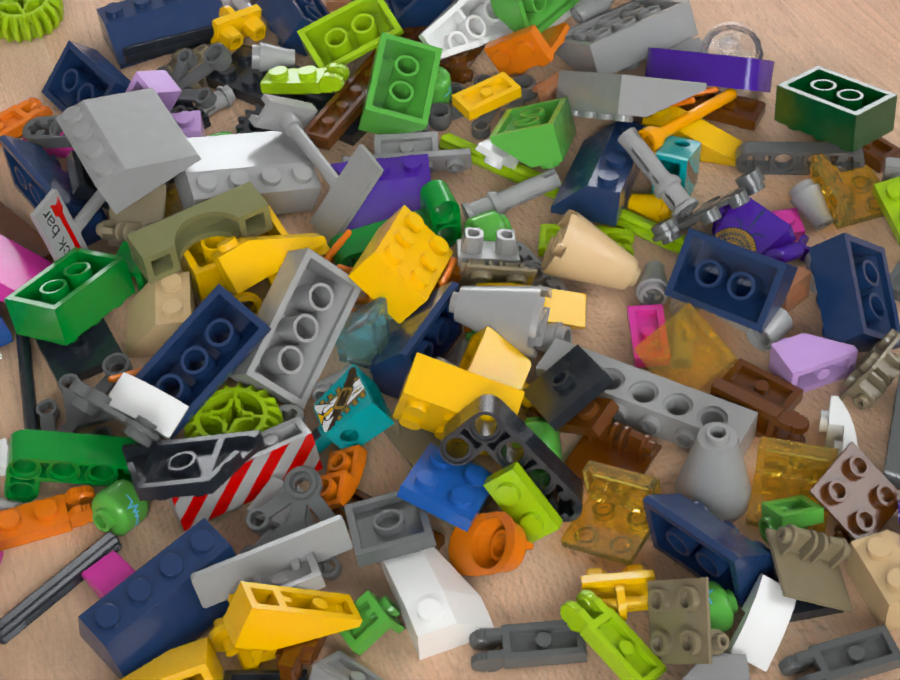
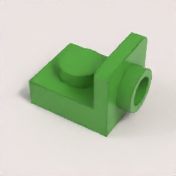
M802 494L762 502V518L759 520V532L762 539L768 543L765 533L766 528L778 530L781 526L785 527L787 524H792L798 528L807 529L810 525L824 523V508Z
M367 590L354 602L363 620L360 627L339 633L352 651L361 656L387 630L391 628L400 634L405 629V626L398 618L401 614L400 609L387 595L380 598Z

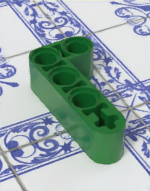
M439 179L432 180L425 184L420 191L421 209L413 212L420 215L424 224L436 235L444 238L449 247L457 243V239L459 240L462 234L460 207L446 182ZM388 219L351 230V236L332 258L335 265L341 264L354 267L378 228ZM343 233L335 235L329 241V248L335 244Z
M32 429L15 431L11 434L8 443L4 495L10 500L22 503L31 502L39 494L40 481L108 486L114 481L121 479L132 482L121 448L123 445L136 444L138 442L130 437Z

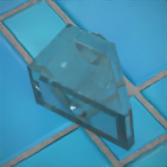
M378 297L350 313L335 343L338 348L339 361L370 369L373 358L376 354H380L383 351L391 335L386 298Z

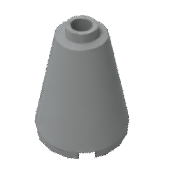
M462 286L459 292H453L450 299L449 312L454 313V321L476 332L489 326L523 355L536 358L538 354L533 346L541 347L550 313V308L544 307L545 297L552 299V288L545 286Z
M711 422L705 424L699 430L677 477L674 491L691 501L701 502L712 515L721 521L727 520L731 523L746 513L751 501L752 489L735 429L723 422Z

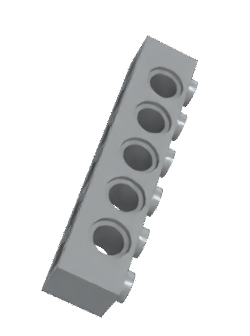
M555 338L536 366V379L576 345ZM581 347L614 381L611 386L598 396L600 398L613 399L618 405L619 410L612 418L613 422L628 425L643 431L645 434L675 443L684 449H691L702 426L711 422H723L735 429L744 458L756 436L758 412Z

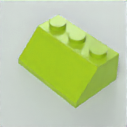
M354 0L297 31L307 55L316 68H328L331 63L346 65L377 48L382 32L395 36L404 34L403 29L384 0Z

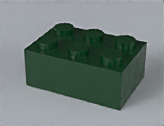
M816 66L777 85L774 121L787 125L791 130L802 131L812 135L816 140L827 141L837 145L843 151L854 152L893 131L897 94L827 68Z

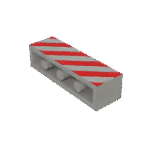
M297 416L261 432L264 445L213 494H206L200 497L169 498L172 511L184 531L189 530L203 518L209 521L226 512L235 511L244 504L253 501L272 476L284 481L287 473L298 466H309L316 471L322 470L323 466L312 432L302 419Z

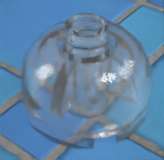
M733 20L720 22L710 28L702 40L700 53L756 59L763 58L761 41L755 31L743 22Z

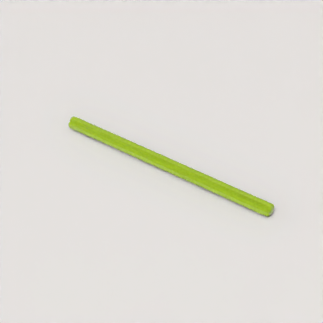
M451 133L443 134L440 138L439 148L441 150L471 149L472 164L517 184L541 174L520 163L517 164L515 169L503 165L501 170L484 162L486 155L475 150L478 145ZM560 188L542 195L554 200ZM623 209L616 225L617 228L621 229L629 228V230L634 232L635 236L678 255L686 237L681 234V237L666 245H663L661 240L654 242L652 240L654 234L651 228L658 223Z

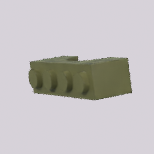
M249 181L126 235L132 260L149 284H152L181 271V260L184 253L189 247L200 240L216 236H235L236 239L240 237H255L272 230L273 225L269 204Z

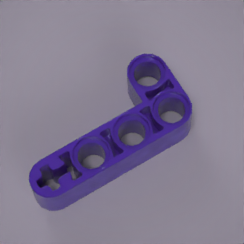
M648 47L645 77L707 83V86L770 93L775 61Z

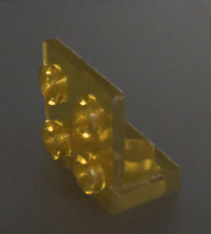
M824 153L812 156L809 179H812L814 183L820 184L828 209L834 219L833 223L837 229L884 216L872 191L873 185L881 181L869 166L839 173L838 168L830 163Z
M688 303L635 347V352L653 374L696 390H700L725 368L730 370L739 361L737 356L691 303Z
M760 436L746 524L759 527V520L762 518V502L803 494L819 504L808 491L837 459L839 449ZM825 509L824 523L810 525L806 530L811 529L816 532L825 533L828 517Z
M589 460L582 470L588 498L583 504L581 515L571 522L561 537L562 546L624 565H632L651 535L642 500L647 495L662 494L660 480L656 477Z

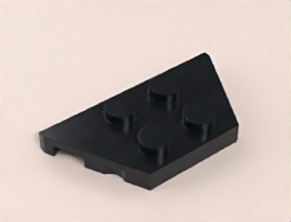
M261 430L154 441L149 448L140 443L123 445L121 449L139 501L166 500L175 497H200L206 494H213L264 445V439Z

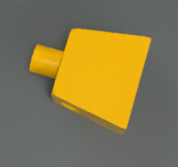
M487 326L471 336L458 366L459 368L522 391L530 385L526 382V378L532 366L531 361L501 335ZM523 396L521 404L529 409L533 405Z

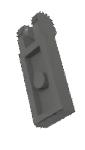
M564 620L501 625V628L476 630L469 637V645L473 649L482 650V652H477V654L471 656V667L479 672H496L503 667L511 669L587 662L585 640L581 637L580 632L572 631ZM502 645V650H495L496 648Z
M881 625L809 646L808 650L786 656V658L779 662L778 666L781 674L784 676L804 673L813 666L814 673L807 674L804 677L801 676L796 678V680H860L900 668V650L886 625Z

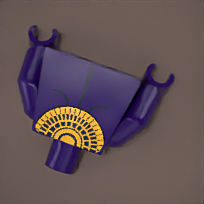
M751 197L749 202L732 210L729 204L719 208L722 217L712 224L713 236L784 263L796 259L804 261L805 256L809 253V247L806 246L809 240L807 235H801L798 242H794L796 238L792 226L754 201Z

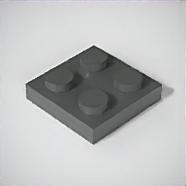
M399 490L344 505L359 568L435 547L436 542L427 511L397 497Z

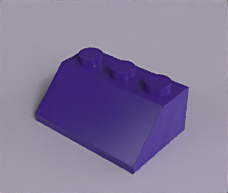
M428 154L377 158L376 161L384 171L346 230H353L389 219L403 205L407 206L411 211L420 210V191L425 184L431 181ZM348 161L332 163L330 165L340 175Z

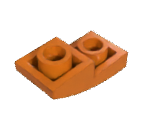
M360 444L329 452L326 474L320 476L323 483L320 496L330 509L344 507L350 501L360 483L368 451Z

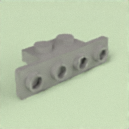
M438 131L374 135L375 154L372 156L375 159L428 154L430 173L433 171L458 173L472 168L471 149L439 150ZM343 156L342 162L349 161L351 156Z
M337 515L194 572L190 575V578L203 608H208L228 600V595L236 592L240 581L319 590L326 587L317 563L351 550L353 544L343 517Z

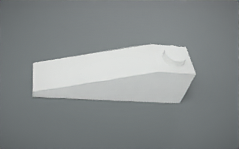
M455 0L418 37L424 44L443 48L440 59L442 60L483 46L492 40L511 34L513 31L494 14L490 0Z
M435 547L380 562L419 660L469 643L470 634L476 630L495 628L481 596Z

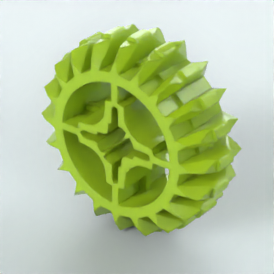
M0 0V39H6L7 42L17 40L18 43H21L23 40L31 42L34 38L42 39L44 34H52V29L59 28V22L64 20L63 1Z
M241 382L236 387L230 388L225 383L224 388L216 391L185 425L184 437L190 438L261 430L263 432L284 421L275 397H270L265 389L258 391L253 385L245 388Z

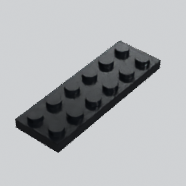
M243 44L231 55L232 63L230 67L225 71H212L206 77L208 87L215 90L219 85L222 87L228 85L237 99L254 106L259 104L264 107L265 103L261 99L264 93L261 91L260 82L268 71L259 72V69H252V47ZM333 91L332 93L270 95L312 103L318 110L317 115L336 93ZM361 114L339 138L340 141L354 146L367 133L366 131L358 130Z

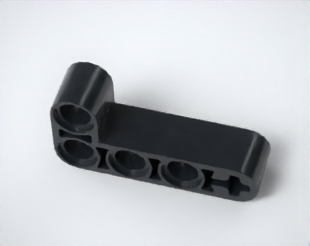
M491 394L481 395L445 424L439 447L440 455L444 461L455 466L464 465L484 450L502 468L517 461L562 518L563 522H572L581 515L584 487L580 478L500 398ZM488 415L493 417L495 421L486 422L479 417ZM460 438L466 443L456 444L451 439ZM515 442L520 444L522 447L511 448L507 446L506 443ZM543 469L548 473L536 474L532 470Z

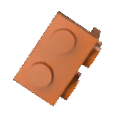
M564 22L540 33L534 24L488 42L484 47V51L500 73L504 71L508 76L512 74L521 75L534 66L539 65V67H543L549 64L554 59V54L558 47L564 43L565 36L570 27L567 22Z

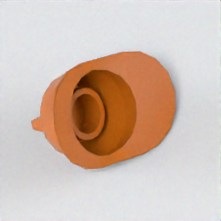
M503 511L478 514L468 532L455 527L448 546L449 560L459 574L470 577L511 572L522 563L526 551L534 549V545L527 541L524 529L514 522L507 512Z

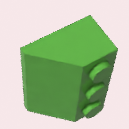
M490 0L494 14L513 32L535 24L540 33L580 1Z
M382 32L373 59L358 130L382 135L411 133L426 129L443 48Z
M568 97L507 109L490 135L491 143L531 168L541 166L542 169H550L560 165L577 133Z

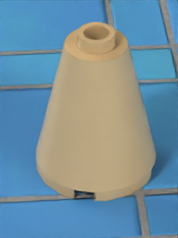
M569 209L557 225L560 227V230L555 237H551L541 263L542 272L555 277L618 290H625L628 286L633 287L641 273V268L637 267L638 259L578 212Z

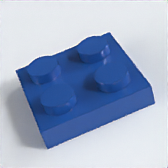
M430 442L401 484L397 497L468 532L490 496L483 484L486 478L493 473L471 462L460 466L451 465L441 457L439 446Z

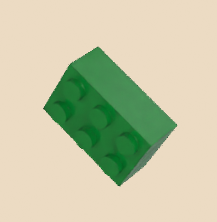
M75 247L4 299L16 334L67 346L75 342L78 336L91 326L98 324L113 309L120 307L127 298L135 293V288L125 257Z

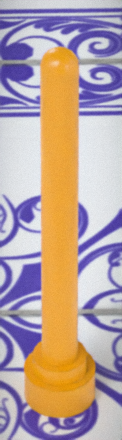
M728 88L660 127L649 125L639 130L638 133L650 149L656 152L663 146L667 137L733 101L737 97V92L733 88Z

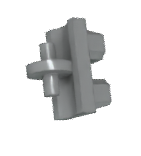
M466 227L462 239H457L458 266H460V262H467V259L485 260V265H487L489 260L493 262L494 266H497L499 261L503 262V266H505L506 262L520 263L519 246L513 229H500L496 233V241H483V230Z

